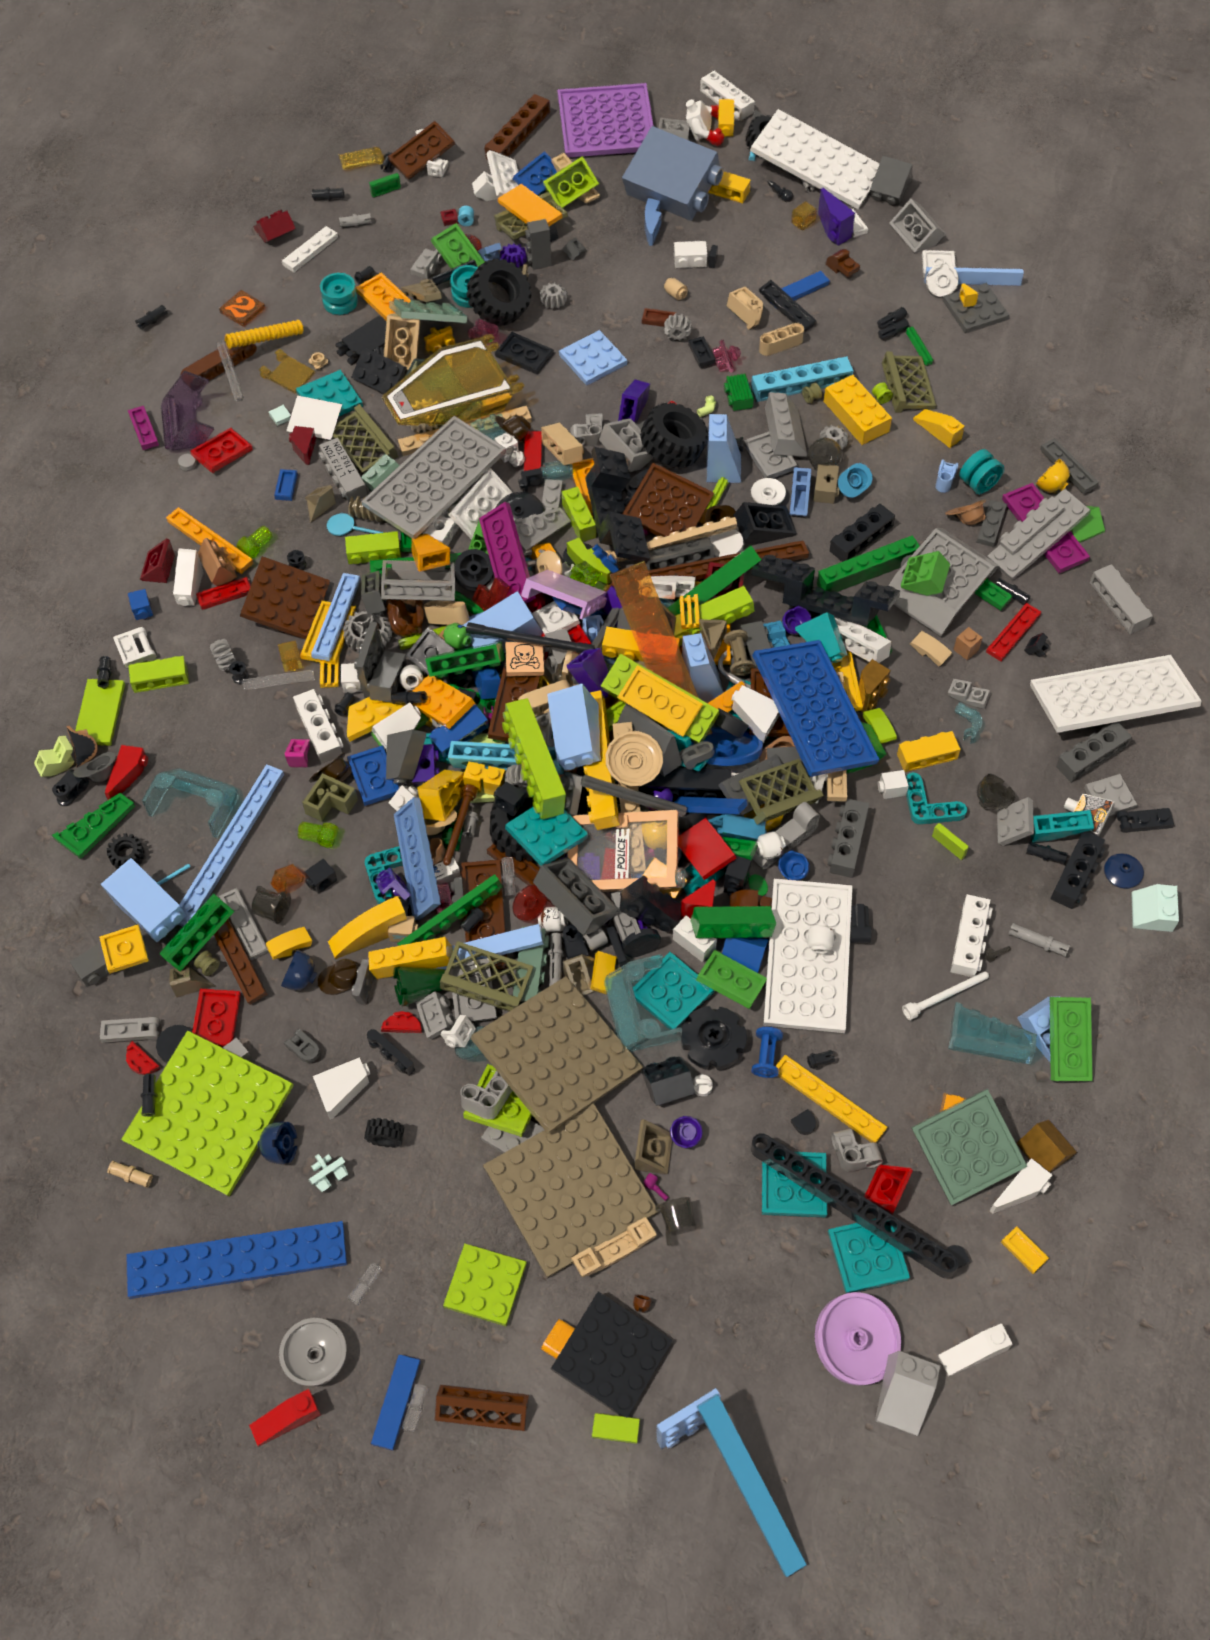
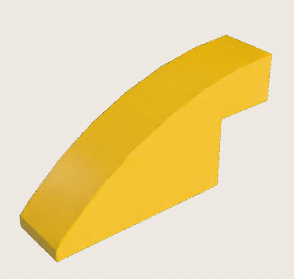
M396 896L369 909L340 929L328 941L334 958L338 959L389 938L388 926L407 919L399 897Z

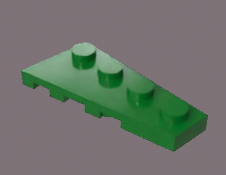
M119 793L101 804L96 811L88 812L83 815V819L75 824L72 822L66 826L67 829L60 833L56 832L52 837L79 859H82L135 805L131 800Z

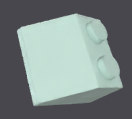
M1156 884L1132 891L1133 928L1173 932L1179 922L1177 886Z

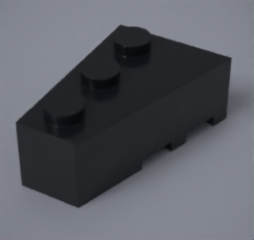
M643 875L621 890L619 911L630 917L637 918L645 924L655 926L661 931L669 932L680 922L681 904L669 894L660 892L659 886L650 884L648 878Z

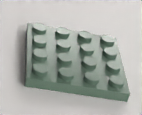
M394 299V301H389V308L400 318L467 322V316L462 311H459L458 308H455L452 303L443 302L442 305H438L433 301L426 302V304L420 303L418 300L404 302L403 299Z
M988 1089L911 1127L950 1205L1028 1167Z

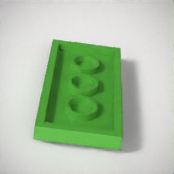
M1049 997L1051 1081H1092L1091 998Z

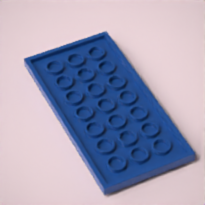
M820 640L753 652L752 657L810 777L878 763L879 758Z

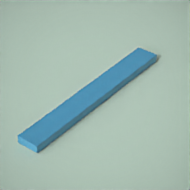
M715 1394L697 1405V1408L784 1576L788 1577L807 1564L722 1401Z

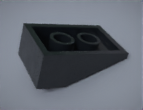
M743 502L733 515L736 518L737 527L744 543L761 544L792 537L797 534L786 506Z

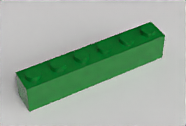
M912 535L818 571L817 586L825 591L839 592L901 568L903 558L913 555L920 545Z

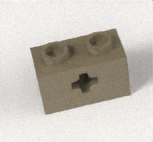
M818 464L814 502L834 504L835 497L839 496V487H837L838 478L841 473H838L839 466Z

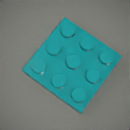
M341 370L296 388L298 396L342 404L338 417L354 411V407L359 404L363 407L361 399Z
M534 807L505 824V829L540 866L552 862L588 838V833L565 809L564 814L541 820L539 813L536 814Z
M669 952L629 991V995L674 1033L689 1018L690 1014L696 1011L715 990L696 980L698 974L673 953Z
M795 1152L826 1172V1153ZM774 1155V1158L776 1160H784V1157L782 1155ZM762 1162V1215L827 1216V1203ZM799 1166L792 1167L794 1172H802ZM818 1178L810 1179L813 1184L821 1183Z
M858 1223L828 1229L829 1239L845 1294L910 1279L903 1253ZM884 1226L887 1232H895L892 1226Z

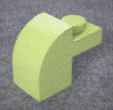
M59 736L54 749L39 750L34 764L41 777L57 775L68 770L73 765L74 760L71 756L73 747L67 737Z

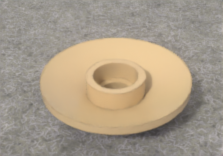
M553 551L542 552L537 558L535 573L538 574L545 570H550L562 575V562L558 554Z

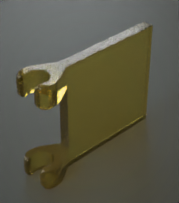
M278 349L275 352L277 355L276 360L282 363L273 372L266 366H262L259 369L261 371L260 376L264 379H270L296 394V388L303 386L315 371L289 357L283 350Z

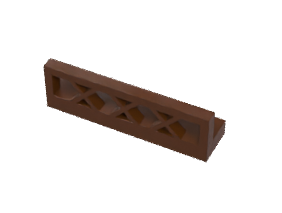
M440 1385L436 1396L435 1421L524 1431L529 1395ZM441 1405L450 1406L454 1412L450 1415L441 1414ZM466 1408H472L477 1414L474 1417H467L462 1411ZM495 1411L499 1417L495 1420H490L485 1413ZM511 1413L521 1414V1422H511L507 1416Z

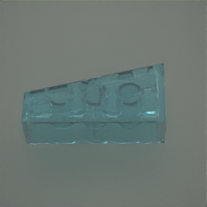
M955 1003L951 1019L948 1049L1031 1064L1035 1054L1037 1034L1012 1024L1006 1025L1000 1022L998 1018H989L980 1014L978 1010H969L962 1007L963 1004Z

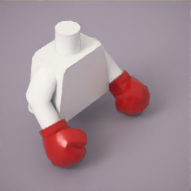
M693 99L687 101L686 119L695 139L706 138V141H709L712 145L720 146L724 141L725 135L720 128H716L714 131L711 130L712 117L718 120L719 105L707 106L702 101L695 102Z

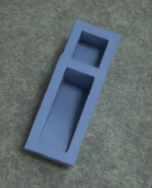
M648 198L645 207V234L649 245L653 246L661 226L662 212H660V200Z
M794 467L790 515L807 516L811 469Z

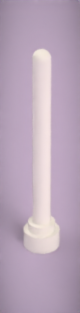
M982 972L917 1004L910 1002L903 1005V1013L908 1020L917 1018L920 1011L988 979L989 974L988 972Z

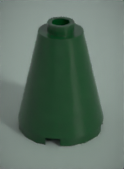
M395 967L393 979H397L394 988L399 1005H402L401 1007L408 1006L435 991H443V989H440V980L445 973V969Z

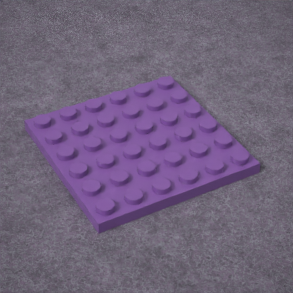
M646 83L558 90L564 150L567 157L637 152L651 126H653Z

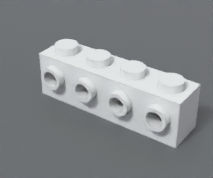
M713 71L701 78L700 91L718 105L719 99H734V117L739 121L754 113L755 101L717 72Z
M966 895L951 973L974 977L977 971H981L983 960L979 958L980 953L984 954L986 942H983V936L987 937L989 930L986 920L990 919L992 908L989 907L990 899Z

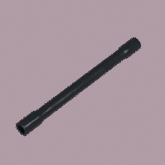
M468 622L466 627V633L496 637L573 651L579 654L584 650L595 649V645L542 637L487 627L476 623Z

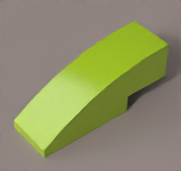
M580 538L567 542V554L580 569L605 584L611 583L609 569L593 554L592 548L587 550Z

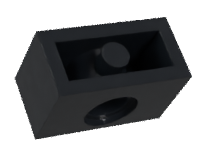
M735 855L736 859L729 863L725 873L723 892L731 896L734 892L745 890L750 876L751 860Z

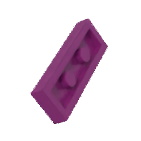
M140 406L128 410L142 450L158 446L159 444L145 407Z

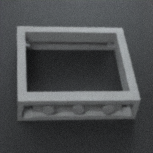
M383 560L381 599L455 601L454 562L449 564L451 570L441 566L419 572L415 561ZM386 564H392V568H386Z

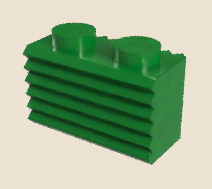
M746 374L727 376L726 383H724V392L728 393V405L732 406L733 411L753 408L754 398Z

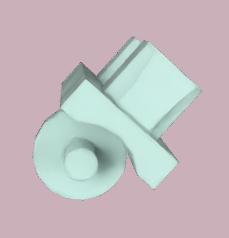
M317 1154L315 1156L317 1162L311 1167L314 1171L320 1167L323 1170L311 1177L309 1181L323 1192L332 1186L326 1178L327 1174L333 1172L338 1181L348 1175L343 1164L345 1163L344 1159L340 1157L327 1166L326 1163L332 1160L331 1156L328 1154L321 1158Z

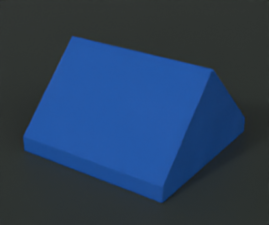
M762 937L726 938L722 954L758 973L769 939Z

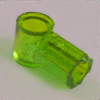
M261 526L249 537H241L236 547L250 558H255L260 552V548L272 539L273 535L266 526Z
M302 822L299 824L297 836L298 839L314 841L320 846L332 848L339 828L332 823L318 825Z

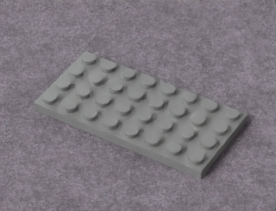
M453 416L361 501L362 506L415 539L506 453V448Z

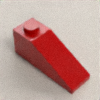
M121 745L104 792L108 800L119 793L122 794L142 774L144 767L148 764V756H146L143 748Z
M307 1389L287 1399L249 1426L259 1447L321 1416L311 1391Z

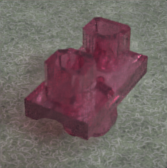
M720 340V346L712 349L716 360L722 358L716 361L719 371L729 369L730 373L734 372L732 360L737 361L741 351L733 345L728 349L724 340Z

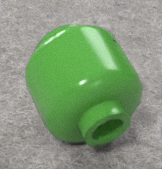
M459 623L449 624L443 633L445 643L458 650L469 646L472 640L471 634L466 633V627Z

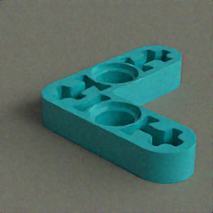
M913 772L906 775L908 783L906 797L910 816L914 823L922 825L953 822L965 818L967 807L964 803L955 801L927 804L921 776ZM910 780L916 783L915 789H913V783ZM913 795H918L921 797L922 800L919 802H915L912 800L911 797ZM918 808H920L921 815H923V817H920L917 814ZM937 809L942 810L944 815L936 816L934 811Z
M400 846L370 854L365 858V867L378 905L385 902V899L381 897L378 885L373 881L381 871L387 870L389 867L393 869L403 866ZM390 855L398 857L394 862H389L387 858ZM375 861L376 866L373 867L371 862ZM389 889L385 895L386 897H393L392 891Z

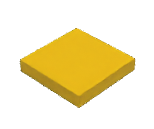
M139 924L99 936L109 974L149 961Z

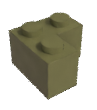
M322 773L302 804L305 814L322 822L332 807L349 814L358 798L355 788Z

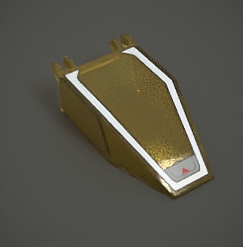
M487 334L480 338L439 348L386 392L382 399L398 425L419 426L420 424H428L429 426H435V424L444 425L453 416L463 422L501 412L506 408L512 395L524 388V384L521 382L516 383L514 386L511 385L519 380V376L516 374L508 378L506 377L491 353L499 348V344L497 342L491 343L494 340V336Z

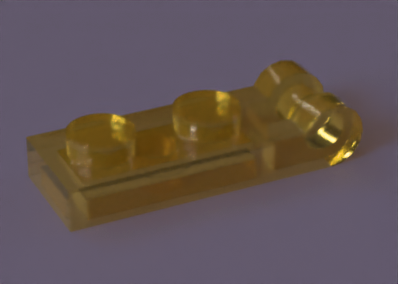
M379 147L339 155L343 170L372 163L382 164L384 161Z

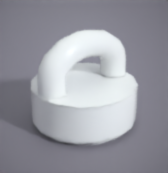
M702 1074L693 1079L695 1094L703 1097L711 1093L713 1082L710 1077Z

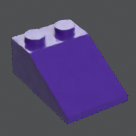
M824 187L821 188L818 215L827 237L839 246L852 238L855 212Z

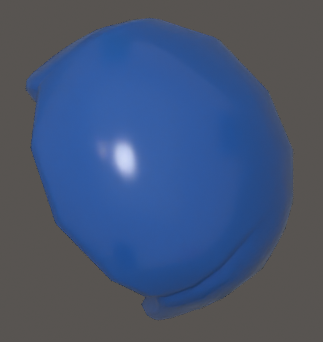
M791 850L781 856L778 868L784 878L799 881L807 876L810 863L803 854Z

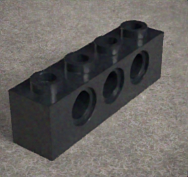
M881 503L876 507L870 508L863 517L860 516L855 523L847 526L843 532L831 539L829 551L842 562L853 558L893 527L895 515Z
M1088 831L1082 832L1052 893L1051 900L1070 909L1073 908L1075 903H1080L1084 895L1081 890L1082 888H1087L1091 880L1088 875L1090 872L1094 874L1099 864L1095 861L1097 857H1102L1106 849L1102 847L1105 839Z

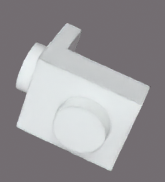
M402 785L389 801V804L398 811L413 797L419 798L418 790L413 786L407 787Z

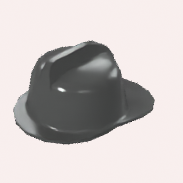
M113 752L103 753L76 768L73 774L78 778L89 777L95 782H103L111 776L116 755Z

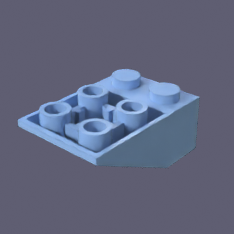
M1047 997L1017 1017L1026 1035L1050 1062V1000Z

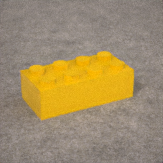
M854 375L825 388L823 402L861 445L890 432L892 417Z

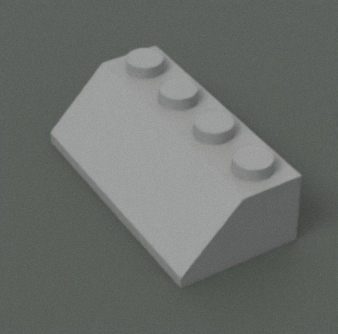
M769 392L765 412L773 454L806 457L807 450L798 407L786 394Z

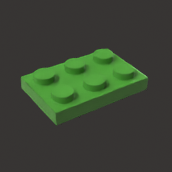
M457 223L431 239V242L451 269L471 260L476 261L477 267L485 262Z
M714 950L696 980L750 1009L765 985L767 978Z

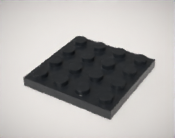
M598 1291L550 1370L621 1417L627 1418L673 1340Z

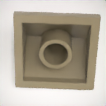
M645 1119L641 1120L635 1170L667 1174L672 1145L670 1132Z

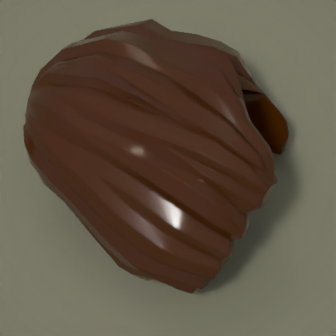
M387 599L385 607L391 628L395 634L401 637H410L422 633L424 611L421 600H416L417 611L411 613L406 610L402 600Z

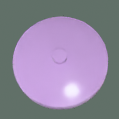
M852 1292L834 1298L823 1308L815 1327V1345L821 1362L835 1378L847 1384L860 1386L873 1384L884 1378L888 1355L901 1349V1335L894 1315L882 1301L869 1294Z

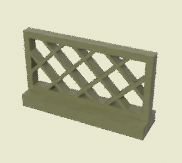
M549 192L539 196L561 212L562 219L568 216L567 212L552 200ZM505 210L494 215L496 228L499 232L503 230L513 240L525 235L527 224L510 211Z
M886 351L881 364L888 389L893 393L891 400L895 413H901L903 409H935L936 404L922 356H894L892 351ZM896 362H901L904 365L901 367ZM911 362H918L919 366L916 367ZM908 367L911 370H913V372L910 373L907 370H905V368ZM902 373L905 376H907V378L904 379L901 376H899V374ZM917 373L920 376H922V379H919L914 375ZM911 379L917 384L914 386L908 381ZM905 385L911 390L908 392L902 386ZM920 385V386H922L923 388H925L926 391L923 392L922 390H920V389L917 388V387ZM914 391V392H916L917 394H919L920 397L917 398L916 396H914V395L911 394V393ZM906 398H910L914 403H907ZM925 398L930 403H925L921 399Z
M359 404L354 407V413L336 424L334 432L344 429L343 435H336L333 432L332 437L339 439L351 461L364 475L381 458L375 457L376 451L384 452L393 460L399 456L393 444ZM352 420H358L357 426L349 425ZM355 430L354 436L347 435V431ZM359 430L366 431V435L358 436ZM345 439L352 440V444L344 445ZM356 440H363V446H355ZM375 441L374 447H367V442ZM361 450L360 456H353V451ZM365 451H373L371 457H364ZM362 461H370L369 465L365 468L361 466Z
M799 759L739 781L757 815L753 818L757 825L793 812L803 802H807L809 805L814 804L824 796L820 789H815ZM792 766H796L799 772L798 775L790 772ZM778 771L785 774L784 780L776 777ZM763 777L771 780L770 786L762 782ZM789 777L797 780L796 786L788 783ZM747 782L756 785L755 791L749 788ZM775 782L782 785L781 791L773 788ZM800 783L805 784L809 791L806 792L800 789ZM760 787L768 791L767 797L759 793ZM786 788L794 791L793 797L785 794ZM772 793L780 796L779 802L771 799ZM757 798L765 802L764 808L760 809Z
M457 941L445 973L440 980V989L511 1011L521 1003L533 966ZM459 948L467 950L470 956L460 960L457 955ZM485 956L489 963L479 967L475 958ZM473 960L476 969L466 973L462 964ZM499 962L506 963L508 969L498 973L495 964ZM460 966L463 972L462 975L457 977L449 975L451 969ZM491 966L495 975L485 979L481 970ZM519 968L527 970L526 976L517 979L513 972ZM479 972L482 981L478 983L471 982L468 976ZM511 973L514 981L504 985L501 976ZM498 978L502 987L495 990L491 989L487 982ZM517 985L520 990L518 997L509 995L507 988Z

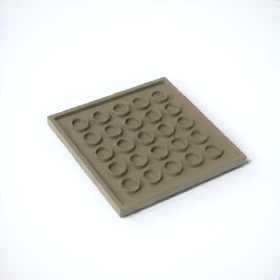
M566 976L471 1036L474 1044L548 1134L579 1114L591 1103H595L639 1073L643 1068Z
M591 1103L579 1114L548 1134L543 1130L483 1165L546 1278L573 1263L571 1257L588 1248L593 1249L603 1242L611 1240L625 1232L631 1224L644 1217L649 1219L658 1213V1209L594 1103Z

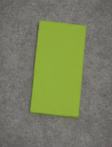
M87 679L75 731L87 729L88 735L95 739L97 745L111 746L125 682L124 680H109L107 688H100L97 684L98 679Z

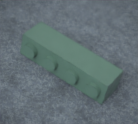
M541 928L544 945L518 952L517 961L533 966L520 1004L540 993V984H544L545 972H542V968L547 965V954H544L545 948H549L550 939L549 936H546V928ZM517 969V979L526 976L527 970ZM514 985L513 996L518 997L520 990L517 985Z

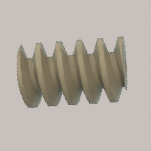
M353 496L351 497L348 507L350 517H362L364 520L369 518L370 521L376 520V522L383 521L382 518L362 506L360 496H357L356 500H354Z

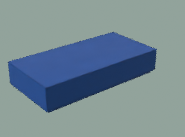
M280 469L274 494L275 500L292 501L298 476L297 470Z

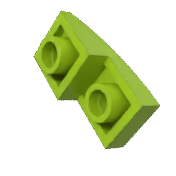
M881 708L863 712V719L872 726L880 743H887L897 739L889 719Z

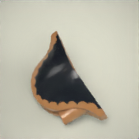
M66 726L74 749L76 767L78 768L95 757L97 743L92 736L88 735L87 729L75 731L71 726Z

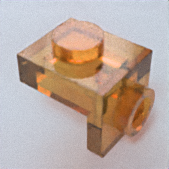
M294 864L275 870L270 884L283 896L286 894L288 887L303 882L305 876Z

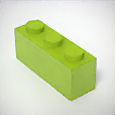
M574 487L561 491L562 506L571 520L570 523L577 538H580L582 542L595 539L596 524L579 488Z
M398 531L345 537L348 564L401 558Z
M174 656L167 659H156L154 661L128 665L130 684L134 693L189 684L188 669L184 656Z

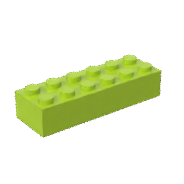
M620 653L601 684L602 690L617 698L636 666L642 667L703 704L685 734L695 744L703 742L719 716V710Z
M528 698L506 703L502 727L504 733L509 735L508 742L510 748L514 749L516 753L514 754L516 764L521 766V777L528 784V795L533 797L535 813H539L541 820L564 814L566 793Z

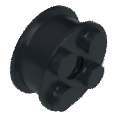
M469 549L462 552L456 559L454 566L455 578L462 588L468 591H480L493 578L494 573L490 558L484 551Z

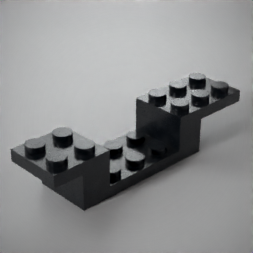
M594 446L591 451L594 465L585 477L599 541L601 544L613 546L616 557L647 563L650 560L641 518L623 514L625 506L622 491L631 479L625 453Z
M765 555L752 568L751 575L785 584L782 603L795 607L800 606L820 614L827 612L834 615L835 618L864 626L870 624L879 610L888 612L900 597L901 590H897L892 586L878 585L873 581H866L854 596L849 597L838 592L825 591L820 587L814 588V567H810L805 563H795L790 559L776 558L774 555Z

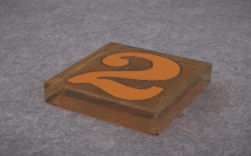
M240 290L222 305L219 311L244 327L265 309V304Z

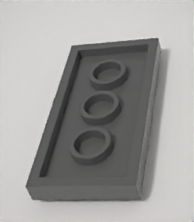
M777 754L719 784L726 798L747 799L748 806L737 816H743L753 811L739 781L782 765ZM778 771L776 777L784 780L785 774ZM766 777L762 778V782L770 786L771 780ZM789 777L788 783L796 786L792 778ZM747 782L749 788L755 791L756 785ZM775 782L773 788L781 791L782 785ZM760 787L759 793L767 797L768 791ZM774 793L771 795L772 800L779 797ZM757 798L759 807L765 804L764 801Z

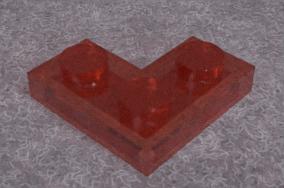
M495 578L490 590L485 585L479 584L472 600L483 611H486L506 598L510 586L501 578Z

